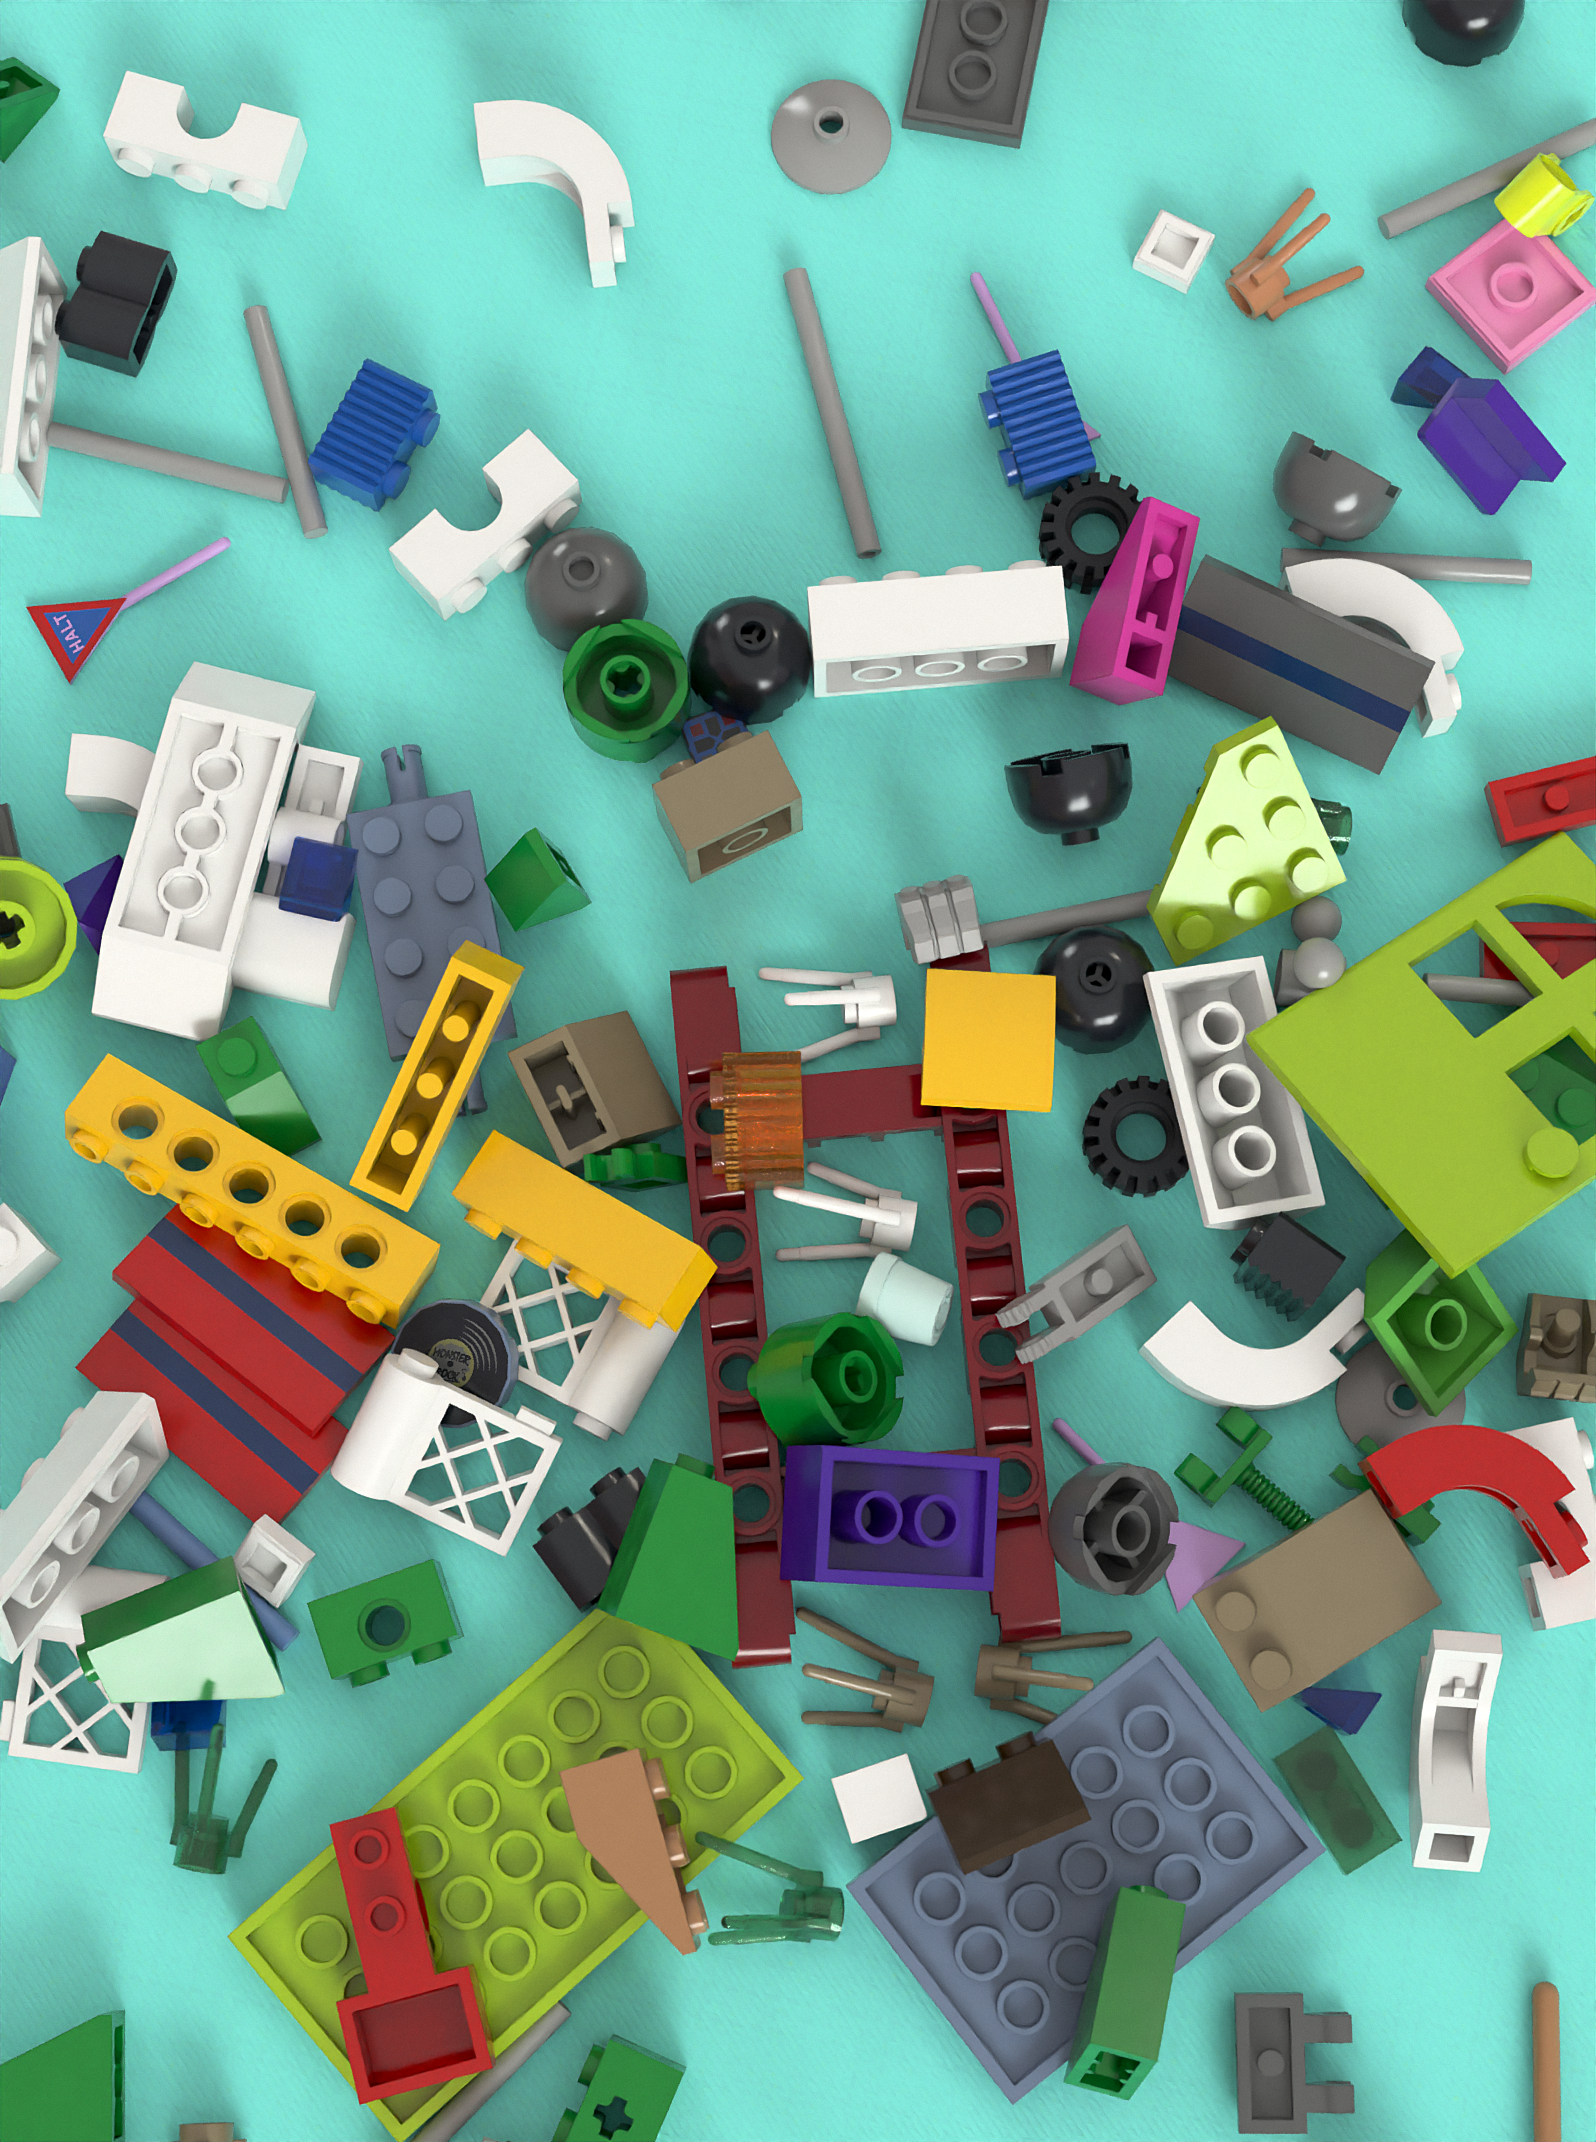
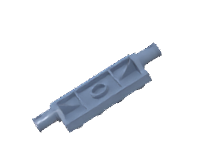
M414 744L402 745L406 767L404 771H402L400 756L397 755L396 747L388 748L381 752L391 803L385 807L346 814L388 1050L393 1062L406 1059L451 957L465 940L471 941L503 957L491 892L484 880L487 876V870L471 791L467 790L428 797L421 761V747ZM511 999L490 1044L518 1038ZM479 1068L466 1095L469 1110L471 1109L472 1115L485 1112L488 1109L487 1102L484 1099ZM464 1101L456 1118L466 1116Z

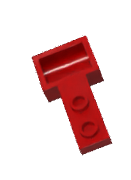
M398 1806L329 1824L368 1988L366 1993L344 1998L336 2002L359 2105L494 2068L496 2066L494 2044L474 1964L437 1972L429 1938L430 1925L426 1904L418 1879L414 1876Z

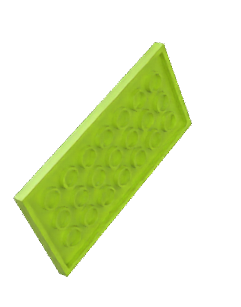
M597 1608L364 1814L398 1806L414 1876L418 1879L426 1904L430 1925L429 1938L437 1972L474 1964L491 2030L495 2057L501 2054L649 1920V1917L578 1840L560 1778V1771L636 1748H646L649 1759L661 1757L672 1795L661 1800L667 1825L680 1823L690 1857V1863L680 1867L685 1886L805 1779L688 1644L614 1617ZM332 1842L227 1937L356 2091L336 2002L344 1998L366 1993L368 1988ZM478 2073L368 2102L366 2105L395 2140L403 2142Z

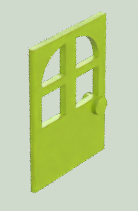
M1558 831L1343 971L1342 976L1335 984L1314 990L1246 1035V1041L1250 1048L1450 1279L1456 1277L1596 1180V1135L1578 1146V1143L1571 1134L1560 1128L1553 1127L1508 1076L1568 1035L1596 1064V958L1562 980L1500 912V910L1521 904H1550L1577 911L1596 921V865L1563 831ZM1471 928L1535 997V999L1476 1038L1467 1031L1412 969L1413 966Z

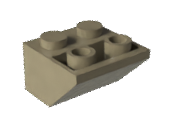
M628 1011L564 1025L507 1053L561 1167L575 1176L584 1173L583 1155L585 1154L612 1155L611 1149L646 1143L683 1125Z

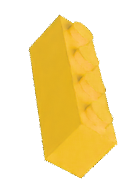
M465 940L454 953L349 1185L406 1212L409 1211L427 1182L525 967L468 940Z
M494 1129L451 1193L468 1210L463 1220L471 1227L493 1240H496L501 1232L517 1240L518 1243L514 1250L547 1270L552 1261L569 1271L565 1279L594 1299L598 1300L603 1291L622 1301L617 1308L619 1312L648 1330H651L654 1323L658 1322L676 1333L718 1268L699 1245Z

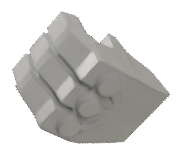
M954 875L943 881H930L922 887H905L900 892L894 893L906 950H911L912 959L918 965L936 961L939 958L944 959L960 955V953L983 949L984 941L973 885L968 876Z

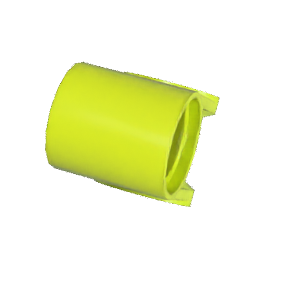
M1554 153L1548 155L1537 154L1494 199L1497 209L1504 218L1519 232L1530 238L1542 235H1553L1556 237L1562 234L1587 212L1595 200V197L1588 190H1579L1569 175L1559 166L1561 160Z

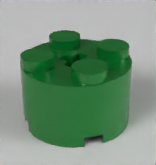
M638 619L620 620L621 623L610 624L604 627L596 626L586 631L574 643L564 662L562 671L563 693L570 721L579 738L596 753L614 760L646 763L669 748L682 734V728L690 717L692 698L685 659L675 640L664 630L649 622ZM633 684L638 685L639 692L637 694L628 693L625 697L617 696V688L628 691Z
M851 1312L835 1313L783 1325L776 1329L766 1340L760 1352L758 1363L753 1364L748 1371L747 1384L750 1394L759 1401L766 1422L786 1449L787 1446L792 1445L846 1447L862 1444L884 1437L894 1427L901 1414L904 1397L896 1398V1377L904 1376L903 1363L893 1338L877 1320L869 1316L858 1317L850 1314Z

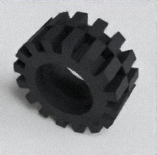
M1100 472L1089 473L1088 481L1081 483L1079 475L1068 479V485L1065 490L1059 485L1052 493L1051 502H1046L1038 537L1040 539L1041 559H1047L1046 567L1062 565L1064 587L1069 590L1073 582L1081 585V594L1091 595L1092 587H1101L1142 502L1137 500L1139 490L1131 483L1126 490L1119 486L1121 477L1111 474L1109 483L1101 482ZM1101 514L1110 518L1115 523L1119 531V541L1113 549L1106 553L1090 554L1084 552L1075 544L1071 534L1072 526L1082 516Z
M1138 1076L1136 1081L1129 1082L1127 1078L1117 1081L1111 1089L1106 1088L1101 1092L1094 1105L1092 1104L1082 1132L1084 1134V1141L1082 1143L1084 1156L1087 1155L1089 1159L1088 1167L1093 1175L1098 1173L1103 1178L1102 1184L1110 1190L1114 1186L1123 1190L1122 1195L1133 1197L1135 1193L1143 1194L1144 1198L1151 1197L1163 1189L1166 1192L1174 1187L1190 1169L1169 1082L1160 1079L1159 1083L1149 1081L1150 1076ZM1142 1113L1150 1115L1162 1125L1166 1135V1143L1163 1151L1158 1156L1149 1160H1135L1128 1157L1120 1149L1116 1139L1117 1127L1123 1119L1132 1114Z

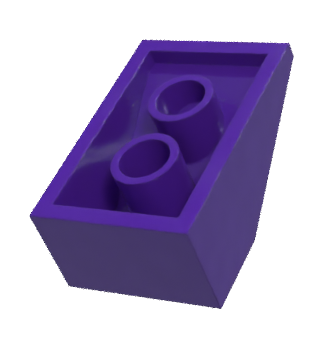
M827 1445L787 1446L780 1580L994 1591L1000 1458Z

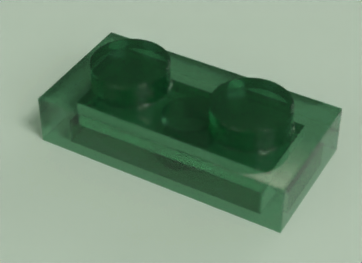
M1330 1724L1324 1725L1271 1759L1342 1875L1350 1874L1402 1841Z

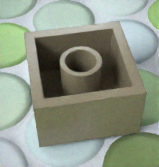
M768 730L755 736L751 732H742L734 735L717 747L718 754L695 764L693 759H686L675 763L660 774L661 781L652 784L658 819L690 884L803 830L802 796Z

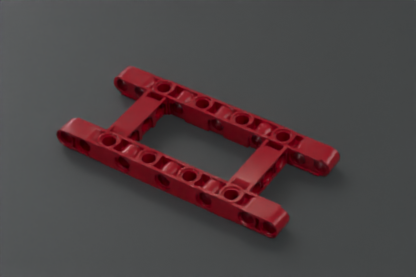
M984 941L983 949L960 953V955L944 959L939 958L936 961L929 962L930 968H927L991 972L987 941ZM727 965L670 971L693 1242L702 1247L718 1266L699 1296L713 1464L716 1467L714 1475L716 1481L732 1487L733 1500L737 1493L749 1487L764 1491L770 1500L768 1512L759 1521L744 1522L734 1514L739 1650L735 1661H732L733 1669L792 1664L790 1635L796 1634L791 1580H780L786 1466L780 1467L777 1436L766 1422L759 1401L750 1394L749 1389L732 1391L725 1387L720 1380L724 1366L732 1360L746 1359L753 1364L758 1363L762 1347L768 1339L751 1154L757 1153V1147L807 1142L808 1148L821 1147V1141L865 1136H871V1142L884 1141L886 1134L934 1130V1135L941 1136V1142H944L948 1178V1210L954 1267L957 1268L961 1301L960 1325L967 1392L971 1398L975 1438L973 1448L926 1453L1000 1458V1465L1007 1462L1016 1463L1027 1472L1029 1486L1024 1494L1017 1497H1007L998 1491L994 1591H988L991 1615H998L1002 1643L1061 1638V1617L1054 1552L1049 1544L1048 1536L1049 1505L1033 1361L1022 1364L1015 1352V1358L1009 1364L993 1366L982 1358L979 1350L980 1342L986 1336L992 1334L1007 1337L1013 1343L1014 1349L1030 1337L1029 1318L1016 1326L1003 1328L995 1315L997 1311L1001 1310L1008 1303L1026 1294L1006 1110L983 1108L968 1110L962 1107L921 1105L922 1064L744 1081L735 987H729ZM722 1107L728 1110L733 1116L730 1128L717 1135L702 1131L698 1126V1119L708 1108ZM980 1207L989 1208L999 1216L1002 1226L1000 1231L993 1236L979 1237L973 1234L967 1227L966 1216L973 1209ZM734 1232L745 1241V1249L736 1260L722 1262L715 1259L709 1253V1246L713 1238L720 1233Z

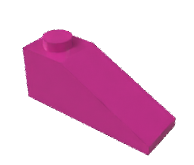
M1154 497L1143 498L1082 625L1069 683L1070 686L1117 705L1163 695L1200 522L1199 517Z

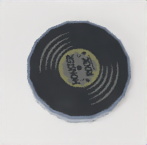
M448 1298L418 1308L401 1325L391 1348V1354L401 1355L403 1349L408 1348L427 1355L438 1363L439 1367L436 1373L444 1381L499 1408H502L509 1401L518 1380L519 1352L514 1337L510 1338L508 1330L502 1324L505 1322L494 1310L474 1300ZM450 1403L440 1424L441 1427L464 1428L476 1424L477 1420L475 1415Z

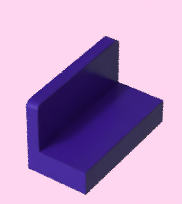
M1457 378L1417 433L1418 439L1478 510L1486 515L1496 514L1520 480L1553 482L1567 464L1498 379Z

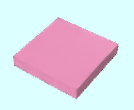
M1505 218L1431 275L1425 285V288L1504 375L1596 304V288L1547 235L1534 236L1533 238L1527 237L1514 228Z

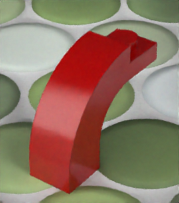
M1474 1425L1436 1426L1405 1435L1357 1463L1392 1520L1407 1514L1439 1493L1452 1490L1474 1491L1493 1498L1510 1511L1554 1579L1568 1576L1591 1562L1582 1549L1588 1545V1540L1582 1528L1568 1511L1565 1510L1559 1513L1553 1504L1576 1489L1565 1474L1539 1450L1507 1433Z

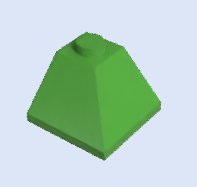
M1407 1228L1366 1267L1363 1318L1427 1415L1437 1417L1514 1337L1519 1329L1476 1263L1453 1279H1450Z

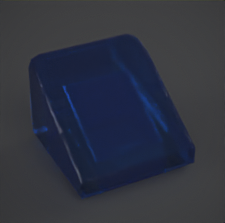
M297 836L294 839L280 892L278 909L331 922H339L350 909L359 850Z
M1307 1687L1293 1695L1295 1698L1293 1701L1340 1735L1349 1736L1357 1734L1382 1697V1694Z

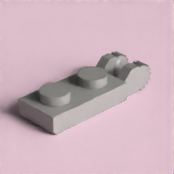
M1128 1224L1111 1229L1030 1285V1292L1014 1299L997 1311L995 1315L1001 1326L1007 1328L1008 1326H1016L1026 1321L1031 1314L1039 1309L1043 1313L1049 1328L1025 1339L1014 1350L1020 1362L1026 1364L1044 1356L1062 1343L1076 1340L1157 1282V1279Z

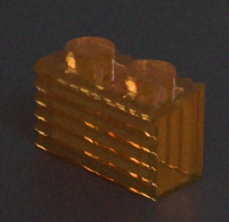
M801 1051L722 1053V1071H710L711 1110H723L724 1135H711L712 1174H725L726 1191L732 1192L738 1190H774L778 1185L797 1190L804 1189Z

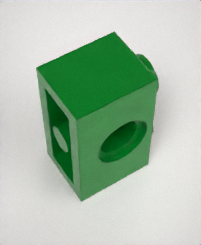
M434 1559L307 1603L331 1679L343 1680L349 1678L352 1688L389 1676L387 1664L412 1655L414 1665L418 1666L450 1655L453 1652L449 1642L464 1637L441 1564ZM393 1607L399 1610L404 1618V1632L395 1643L382 1645L373 1635L372 1623L380 1611Z

